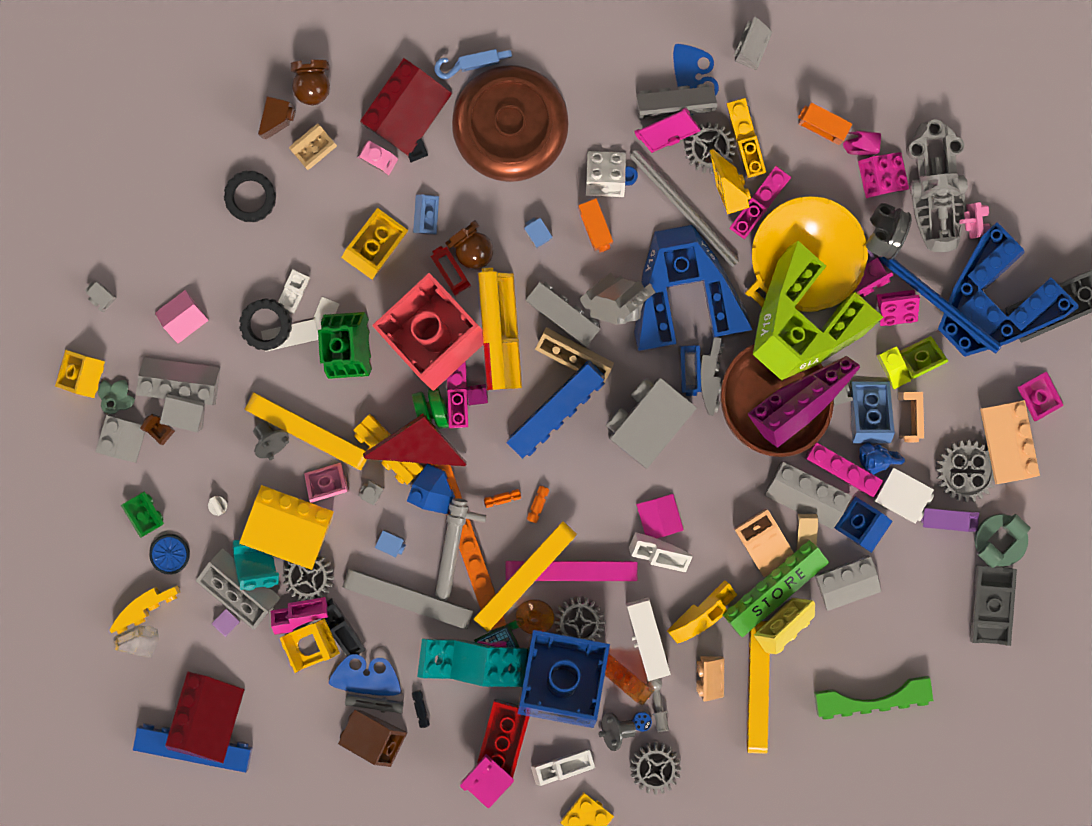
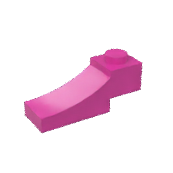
M326 597L288 603V608L271 610V628L274 635L293 632V629L302 624L327 618Z

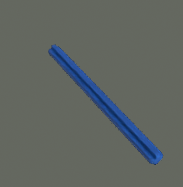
M885 257L878 258L881 263L993 353L996 354L1001 349L1000 343L894 258L891 260H887Z

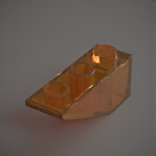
M608 654L605 676L635 702L643 705L655 690L611 654Z

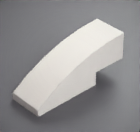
M636 532L629 546L631 556L649 560L651 565L682 572L687 571L693 557L692 554L670 543Z
M590 750L573 753L531 766L535 783L539 786L556 780H563L595 768Z

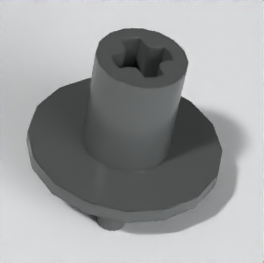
M266 422L258 424L253 430L254 435L259 440L254 449L255 455L258 458L273 460L274 455L279 453L289 443V435L286 431H273Z
M606 713L602 719V731L599 732V737L604 738L607 747L611 751H617L621 747L622 739L635 736L636 727L632 720L619 722L616 715Z

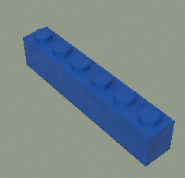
M588 360L508 437L506 443L522 459L526 455L531 456L537 448L535 446L540 442L543 444L550 437L549 433L553 429L558 430L563 425V419L567 416L570 418L577 411L576 407L580 403L585 404L591 398L589 394L594 390L598 391L605 384L603 382L605 375Z
M143 723V726L140 725L137 728L133 751L245 773L249 770L253 747H248V743H229L224 764L167 750L165 745L170 731L168 727L157 729L154 728L155 725Z

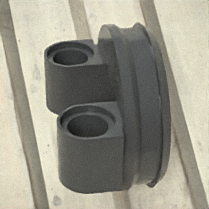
M881 203L870 218L872 225L877 228L867 240L866 248L879 257L891 260L899 253L907 238L912 216L909 212L906 213L900 208L895 210L894 206Z

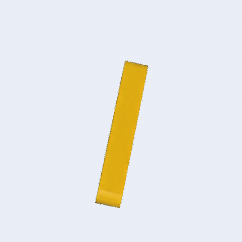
M252 393L244 408L255 416L359 470H362L367 461L363 457V453L366 451L257 393Z
M562 521L483 607L474 620L487 632L490 631L575 538L577 533Z
M761 621L749 631L747 753H767L770 653L764 651L754 636L768 621Z

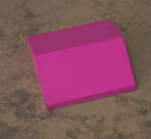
M1047 371L1017 387L1023 400H1025L1034 422L1064 406Z
M673 494L636 504L645 535L657 539L683 531Z

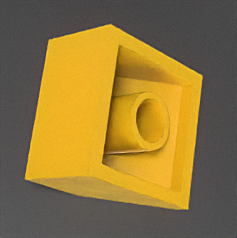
M65 350L55 387L95 398L105 361Z

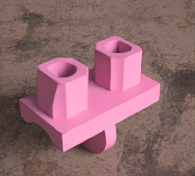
M981 202L966 205L967 212H964V219L959 220V224H965L966 231H969V239L981 238L991 228L989 223L983 224L982 218L988 216L989 206L981 205Z

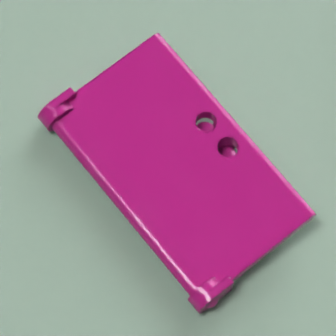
M684 108L682 111L645 128L637 129L634 133L653 153L666 146L677 144L680 140L700 132L701 129L690 116L688 109Z

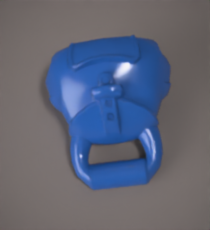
M866 443L859 449V459L862 466L873 475L882 470H887L891 464H903L905 462L904 457L899 452L888 451L880 444L874 446Z

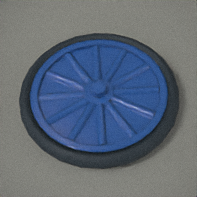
M166 534L158 537L152 543L149 557L157 571L172 575L186 567L190 558V551L187 543L181 537L174 534Z

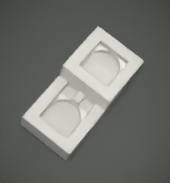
M292 269L278 303H282L285 309L295 314L310 277Z

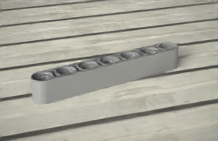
M348 569L342 586L345 589L463 629H468L474 612L460 605L438 600L436 597L353 569Z

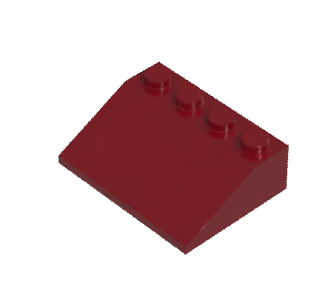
M403 58L360 122L409 156V153H412L417 146L415 144L416 141L424 136L452 93L417 66Z
M187 671L165 746L167 750L224 764L245 689L205 675Z

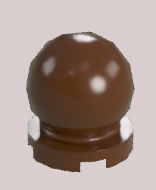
M311 60V64H302V61L291 63V72L296 73L292 89L294 96L301 103L311 106L318 105L329 95L330 82L324 73L329 70V62L327 60Z
M476 220L445 242L449 249L452 247L456 248L458 261L469 269H481L487 266L493 256L492 243L485 234L477 232V228L480 225Z

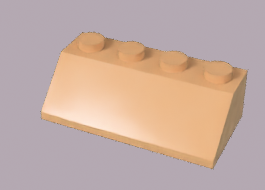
M1025 400L980 409L995 484L1040 476Z

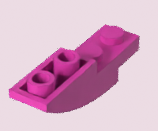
M775 166L750 199L749 208L741 211L729 229L745 240L791 179V176L778 166Z
M465 361L447 378L449 428L469 427Z

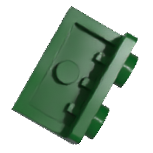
M145 491L121 505L140 538L164 524L162 514L158 510L156 511L153 506L152 497L146 494Z

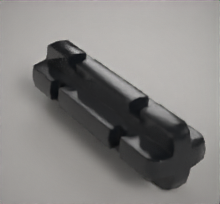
M422 691L412 692V698L415 700L414 706L417 718H419V727H428L430 723L426 717L427 710L425 702L422 700Z

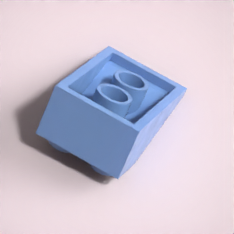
M851 382V397L853 398V401H851L852 442L891 443L895 430L890 382Z

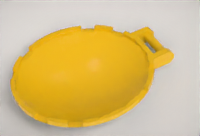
M807 196L786 201L773 209L765 217L753 240L752 264L757 280L745 291L748 297L751 296L763 307L765 299L756 290L760 287L766 293L768 292L778 260L787 248L797 241L802 243L826 265V268L795 306L797 310L814 312L831 308L844 301L853 293L864 275L868 260V249L866 248L864 231L850 211L832 200Z

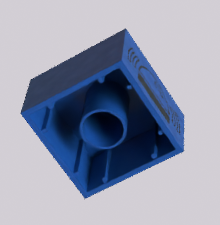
M533 630L518 714L594 728L598 718L610 644Z

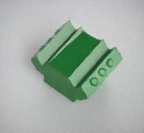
M365 312L323 315L321 330H318L320 363H324V372L328 379L370 375L372 370L369 363L371 358L369 350L370 332L367 328L369 319Z

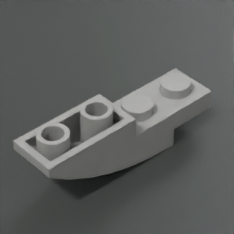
M716 337L712 340L709 356L701 355L700 362L701 395L707 413L711 416H714V412L718 413L720 401H717L718 393H721L722 385L721 378L714 377V374L719 372L720 362H717L718 355L723 353L724 343H721V338Z

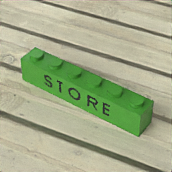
M809 540L792 556H789L778 568L774 569L764 580L760 581L749 593L745 594L735 605L728 608L723 617L741 637H744L829 564V561L820 549Z

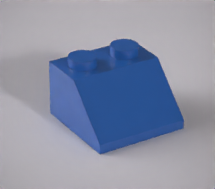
M855 496L834 528L872 553L893 521Z

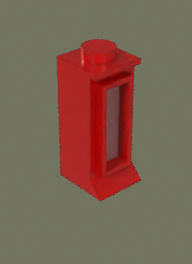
M440 246L432 251L433 255L430 257L455 297L463 290L471 287V284L447 246L444 248Z

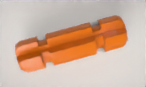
M539 486L538 496H535L530 509L532 511L531 513L529 512L527 517L528 521L538 522L540 517L538 514H541L546 501L545 496H548L550 491L548 488Z
M516 489L510 493L505 492L494 495V497L484 498L485 507L489 508L495 504L497 506L511 502V500L521 499L520 490Z

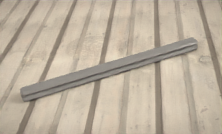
M634 150L630 154V158L732 267L739 262L737 256L640 151Z

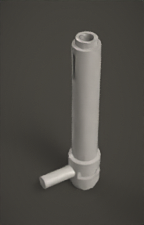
M453 498L449 504L450 513L447 515L446 520L448 526L435 592L436 598L444 602L450 598L463 525H465L466 519L485 522L487 516L469 512L467 501L459 498Z

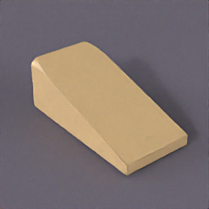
M798 514L797 550L809 540L817 546V514Z

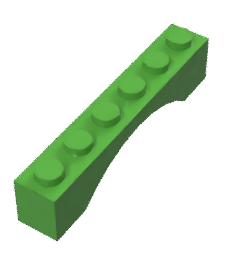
M928 676L910 678L894 692L875 699L861 700L850 698L833 689L814 692L817 715L822 717V719H832L834 715L841 714V717L852 716L853 712L859 711L860 714H869L874 709L889 711L891 707L898 706V709L909 708L910 704L916 703L917 706L929 705L930 701H934L931 679Z

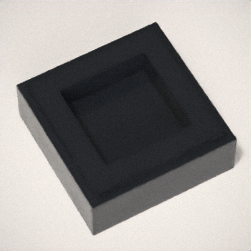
M422 138L416 141L415 144L417 146L412 153L408 154L410 163L428 156Z

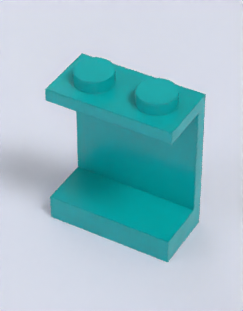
M233 540L232 551L240 590H253L258 587L270 588L278 585L279 573L276 572L273 556L242 545L240 540Z

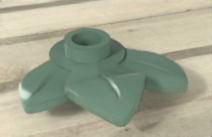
M104 380L100 384L98 395L102 400L101 408L106 414H115L119 410H127L133 405L135 398L127 395L128 384L126 380L117 381L113 385ZM113 402L114 406L108 407L107 403Z

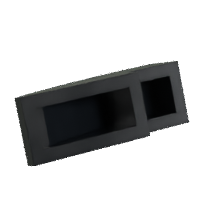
M332 598L328 600V617L325 620L333 638L346 656L352 654L359 655L366 648Z

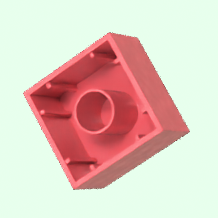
M430 273L372 325L415 374L433 391L483 346L482 329Z

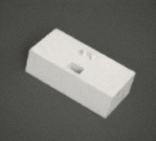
M649 598L626 603L635 634L632 637V641H637L634 644V648H639L648 681L671 675Z

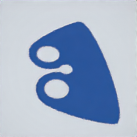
M675 44L673 60L677 86H690V89L697 88V85L710 81L714 84L716 96L719 91V85L714 78L708 76L703 77L701 80L695 78L698 73L703 75L711 72L714 66L713 57L704 50L684 44ZM705 57L709 60L710 65L707 69H700L698 67V60Z
M357 654L349 655L339 664L329 680L331 686L354 693L378 696L401 694L396 673L389 661L384 658L373 659L368 669L370 675L365 676L363 674L366 669L365 659ZM356 658L361 661L360 669L353 670L350 667L349 663L352 659ZM375 663H384L386 666L383 673L375 672Z

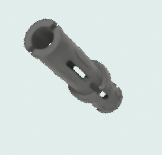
M347 693L345 699L346 706L381 710L382 713L388 711L402 714L404 702L387 700L386 697L379 699ZM357 700L372 702L373 704L360 703ZM377 703L387 704V705H392V707L381 706V705H376V704H377Z

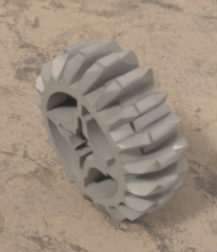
M707 122V128L701 123L699 125L701 131L689 136L692 140H685V144L690 145V147H685L684 151H690V154L686 155V159L693 158L689 163L690 165H693L695 162L698 164L695 170L702 166V173H705L707 168H709V173L713 174L712 163L705 162L710 156V152L705 156L707 152V146L705 145L712 144L715 140L713 149L732 163L733 160L728 156H735L736 154L730 151V149L736 148L735 144H730L735 138L731 137L728 139L727 136L730 135L731 131L723 133L724 125L719 130L717 129V122H715L714 128H711L710 122ZM705 133L715 134L711 140L699 138L700 135ZM720 137L725 143V154L717 146ZM695 142L703 149L700 159L695 153Z
M322 556L320 560L317 557L315 563L319 566L312 570L287 561L291 567L284 566L283 568L289 571L282 574V577L288 578V580L283 582V585L290 584L286 591L289 592L293 589L292 598L299 594L298 601H301L303 596L305 600H309L310 597L317 599L316 595L319 598L324 597L322 591L326 594L329 593L326 586H333L328 580H333L334 576H329L328 573L333 572L334 569L330 568L327 570V566L331 563L330 561L325 564L323 563L326 558L325 556ZM298 566L301 577L294 582L293 572L295 567ZM316 571V573L313 574V577H311L313 579L312 581L307 579L300 582L302 579H304V576H306L304 574L305 572L310 574ZM323 571L324 580L319 588L316 582V575ZM308 584L313 588L314 592L302 591L298 586Z
M578 596V602L574 603L573 598H570V605L564 601L563 604L566 608L563 609L559 606L558 610L562 613H555V617L560 619V621H554V625H560V627L555 629V632L562 631L560 635L573 637L564 628V626H572L577 630V637L574 638L596 641L593 638L594 636L601 638L598 630L604 631L605 629L599 625L606 623L605 620H599L600 617L604 616L603 612L597 613L601 607L593 608L595 605L594 600L590 605L587 604V597H585L584 602H581V597ZM576 607V616L572 619L564 620L567 612ZM582 607L589 609L594 614L595 619L585 618L582 614ZM579 613L582 621H585L580 632L577 624L570 623L579 618ZM595 625L594 630L588 636L583 637V629L586 626Z
M654 742V748H651L650 744L647 743V750H644L641 746L639 749L642 753H634L638 759H631V762L636 764L635 766H630V770L636 771L631 774V778L638 777L635 779L634 784L637 785L641 782L640 790H643L646 786V793L648 794L651 788L654 795H657V789H660L663 794L665 793L663 787L666 786L668 790H671L672 788L669 783L677 784L673 778H680V774L675 771H681L682 768L675 765L681 761L680 759H674L677 756L676 752L670 754L671 747H668L666 751L664 750V743L661 744L660 748H658L657 742ZM650 754H662L665 758L654 760ZM645 758L649 766L641 775L640 764ZM651 762L653 763V765L655 764V766H661L658 767L661 776L655 770L650 771V769H652ZM671 762V772L666 778L663 774V768L667 766V763ZM655 776L659 780H661V782L651 783L646 781L645 779H649L650 777Z

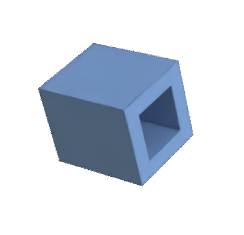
M534 217L525 223L527 226L524 230L536 249L553 239L541 218L536 220Z
M383 530L375 548L396 558L398 554L402 555L406 544L403 543L405 539Z

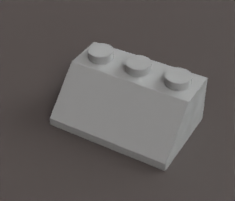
M870 556L859 558L815 575L827 611L881 592L878 575Z

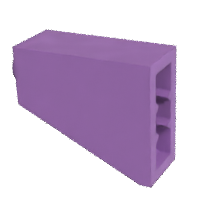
M925 508L921 522L925 528L975 532L978 531L980 512Z

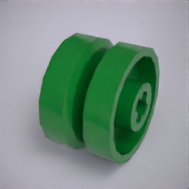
M438 387L434 391L428 389V402L422 391L412 394L417 417L424 414L431 423L432 419L435 420L437 428L449 427L447 409Z

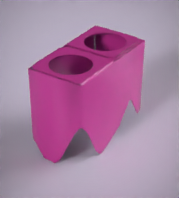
M866 131L848 132V134L858 135V137L843 143L844 149L851 155L874 156L880 152L881 133Z

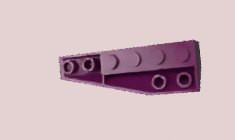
M845 356L777 390L751 410L748 416L763 437L778 448L814 419L839 394L859 370L860 365L848 356Z

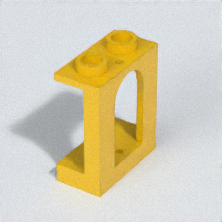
M325 618L280 637L282 647L295 673L340 654ZM313 634L320 651L312 655H304L299 650V641L301 638Z

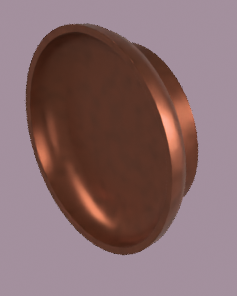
M513 65L489 69L472 79L459 95L452 118L454 140L466 162L482 175L506 182L532 178L551 166L565 145L569 125L565 102L553 83L532 69Z
M755 344L747 347L733 359L722 380L720 401L723 416L728 427L741 443L760 454L786 457L806 451L817 443L827 430L833 414L834 399L814 419L778 448L763 437L748 416V413L777 390L823 368L822 364L820 363L781 380L753 355Z

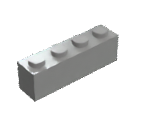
M539 282L526 299V302L583 346L587 347L599 332V323L592 317L587 319L583 316L584 311L575 305L574 308L568 304L569 300L562 294L557 296L553 293L554 288L548 283L544 282L542 284Z

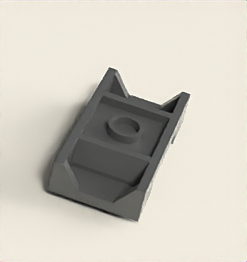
M976 565L974 583L976 589L970 642L1011 646L1017 569L1005 567L991 568L990 566Z

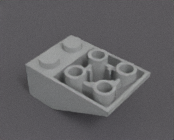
M754 17L752 22L748 21L734 53V56H737L735 62L757 70L772 35V31L757 17Z

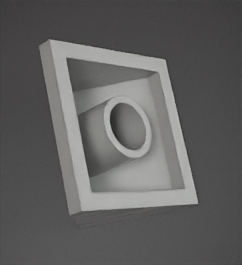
M167 394L160 423L193 432L202 430L204 403Z

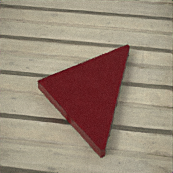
M421 414L363 453L365 459L451 466L467 465L465 459L424 414Z

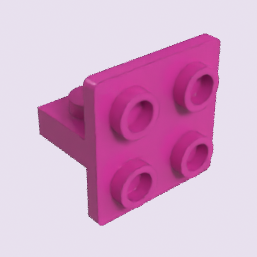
M915 289L877 294L876 300L879 312L883 316L879 321L880 326H892L918 321L920 297L916 295Z

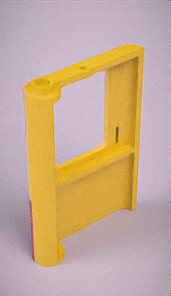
M482 268V272L478 273L487 390L522 388L514 274L498 273L493 268Z

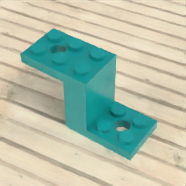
M422 639L417 677L454 679L482 687H522L526 669L527 648L494 647L459 639ZM438 655V660L435 663V657Z

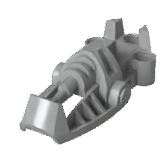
M937 119L920 124L911 143L906 148V153L909 158L916 160V166L918 167L919 179L911 180L910 194L912 195L914 215L922 239L930 251L949 252L958 248L964 225L959 224V220L964 219L965 193L968 185L967 178L964 175L958 176L956 155L963 151L965 144L961 138L956 137V134L947 125ZM931 124L938 127L937 134L930 132L929 126ZM942 139L943 151L946 157L944 160L945 174H943L942 157L930 158L932 171L930 176L927 140ZM951 142L958 144V151H953L950 148ZM913 145L920 147L921 152L919 155L912 152ZM948 208H950L952 237L950 229L946 227ZM938 209V218L941 219V230H938V238L932 239L931 210Z

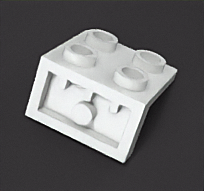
M588 151L586 196L624 197L626 153Z

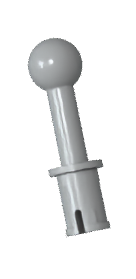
M660 678L647 681V687L653 694L656 713L652 715L655 716L658 733L669 731L666 717L668 712L663 711L660 695L662 681Z

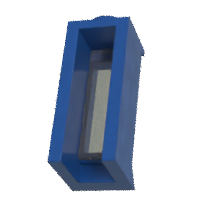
M679 346L681 392L686 393V396H697V392H701L700 346Z

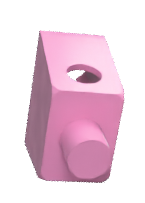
M369 140L366 141L357 157L387 175H390L398 161V158L391 152Z

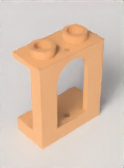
M899 392L898 400H911V435H900L899 438L904 439V442H919V438H924L923 392Z

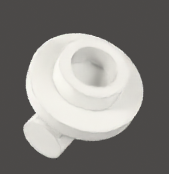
M214 496L209 499L208 509L212 514L220 516L225 513L228 505L223 497Z

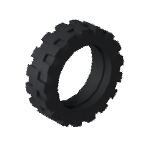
M242 171L235 174L228 181L224 189L226 208L234 217L244 222H258L265 219L273 211L272 209L276 204V192L273 184L266 176L256 171ZM245 181L258 182L265 190V203L256 212H244L235 203V190Z
M264 298L254 301L243 310L242 316L239 319V329L243 334L242 338L246 339L247 344L255 347L257 350L267 351L275 349L282 345L290 336L292 318L289 316L288 309H285L282 303L276 302L277 300ZM270 309L278 315L281 321V329L274 339L262 340L253 333L251 318L256 311Z

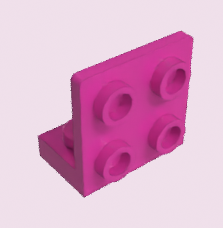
M901 152L873 156L858 161L866 199L909 189Z
M877 257L866 264L862 280L853 293L856 292L861 297H864L874 291V286L877 285L879 288L891 282L890 277L893 276V273L887 274Z
M486 754L460 782L459 786L464 791L468 790L481 803L490 808L514 782V779Z

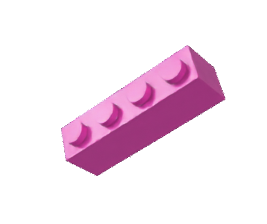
M815 443L804 458L870 497L875 496L883 480L819 443Z

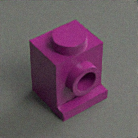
M486 384L467 387L469 406L488 403Z

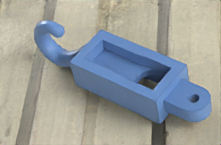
M494 49L459 57L455 66L448 73L441 72L440 66L442 63L448 62L449 59L441 58L436 62L434 71L438 77L449 79L460 69L462 72L497 65L499 60L512 57V52L507 50L497 53V50Z

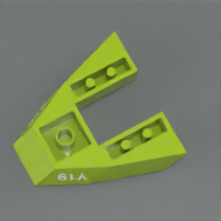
M799 241L789 246L777 262L760 313L753 355L781 380L822 363L863 337L883 318L856 292L842 301L821 330L801 314L795 306L826 268V265Z

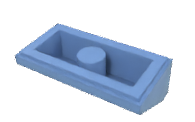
M416 195L413 233L437 234L439 196Z

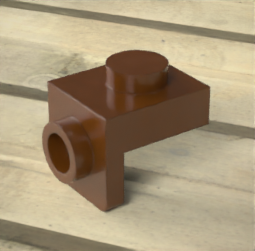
M151 414L144 419L140 429L149 433L160 445H164L175 430L169 425L161 424L160 416Z

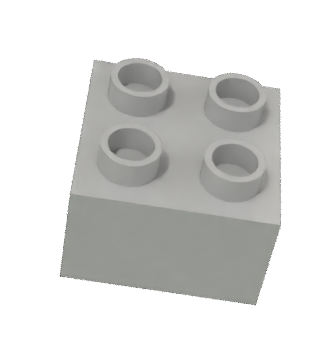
M644 378L630 395L638 403L629 414L624 409L619 408L606 424L613 431L609 439L646 469L697 409V407L661 378L656 379L654 383L648 378Z

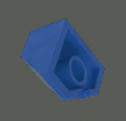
M427 464L413 483L407 502L424 510L449 514V504L455 498V495L447 482L446 472L431 464Z

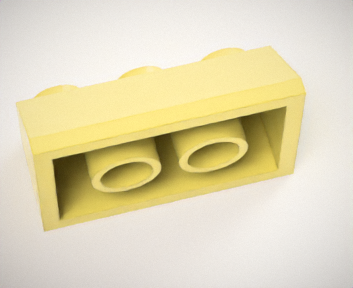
M791 598L754 634L766 653H780L789 641L794 640L797 634L810 624V621L815 617L814 601Z

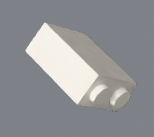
M890 467L873 501L912 523H916L917 521L920 522L923 518L925 505L931 503L934 494H932L934 489Z

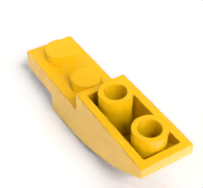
M741 98L727 102L731 127L747 178L766 173L746 99Z
M724 580L698 607L693 604L667 632L677 644L700 634L723 617V614L727 611L726 606L737 596V593Z
M178 586L162 593L155 587L136 598L119 614L111 626L110 632L117 631L120 634L128 630L127 626L132 623L137 626L145 622V617L149 616L146 608L151 611L159 607V602L166 600L168 603L177 599L176 594L180 593Z

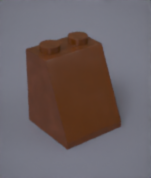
M354 710L348 718L346 728L340 734L338 744L373 765L391 767L408 732L365 711Z

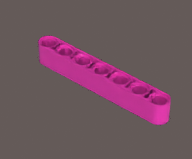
M505 561V580L508 581L525 561ZM553 561L535 581H638V562Z

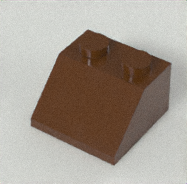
M267 96L258 135L263 139H268L289 126L290 121H294L296 110H294V106L289 101Z

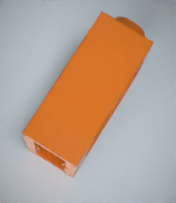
M812 102L809 106L805 105L798 116L801 119L799 125L837 145H840L845 140L852 126V123Z
M597 198L578 205L579 213L594 251L599 250L601 253L611 248L610 245L613 244V239Z

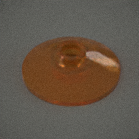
M528 600L517 609L516 621L518 626L528 634H532L533 630L547 632L553 625L554 613L547 603L541 600ZM535 618V619H537L538 621H537V622H534V621H532L531 619Z

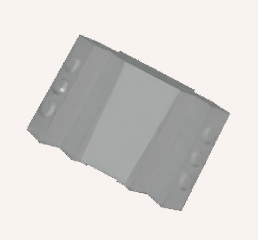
M610 273L593 285V288L588 289L587 293L580 298V301L584 308L591 310L590 317L613 324H625L626 322L640 319L643 303L655 291L650 283L644 288L640 280L634 282L624 279L622 276L615 280L612 273Z

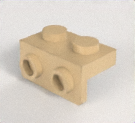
M316 124L301 138L295 140L289 149L304 167L309 170L335 149L337 145L323 128Z

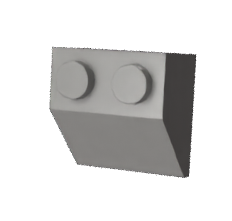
M106 415L95 452L136 463L145 435V431L140 429L142 424Z

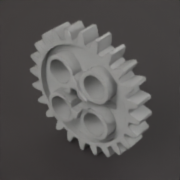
M966 440L965 445L963 441H958V447L955 443H952V450L945 448L947 454H940L943 461H937L941 468L935 469V471L941 472V475L936 477V479H942L939 486H946L943 492L951 491L950 498L957 495L956 500L960 501L963 497L964 502H968L969 497L974 502L976 501V496L983 499V492L990 494L987 488H994L991 482L995 480L988 449L984 451L985 445L981 444L978 447V441H974L971 445V441ZM957 456H960L962 459L960 466L954 464V459ZM978 456L981 459V464L975 467L973 460ZM968 468L984 470V473H954L950 470ZM956 475H959L961 483L956 486L953 480ZM975 476L980 478L978 486H974L972 482Z

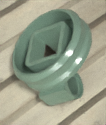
M996 514L986 518L978 526V531L975 533L977 555L991 568L995 566H1009L1018 562L1027 550V533L1031 527L1017 514L1013 516ZM1000 527L1004 528L1015 539L1003 553L992 543L988 542Z

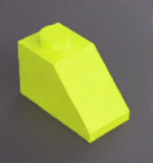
M897 346L876 355L893 390L911 381L906 364Z

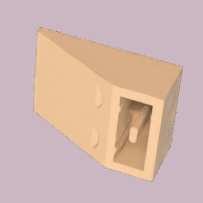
M764 509L734 528L735 533L763 577L771 574L774 569L778 568L789 556L794 554L768 509Z
M700 656V661L696 663V671L700 677V680H696V692L703 701L724 697V657Z

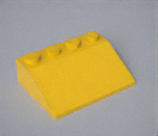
M261 485L240 544L312 570L332 522L334 511Z

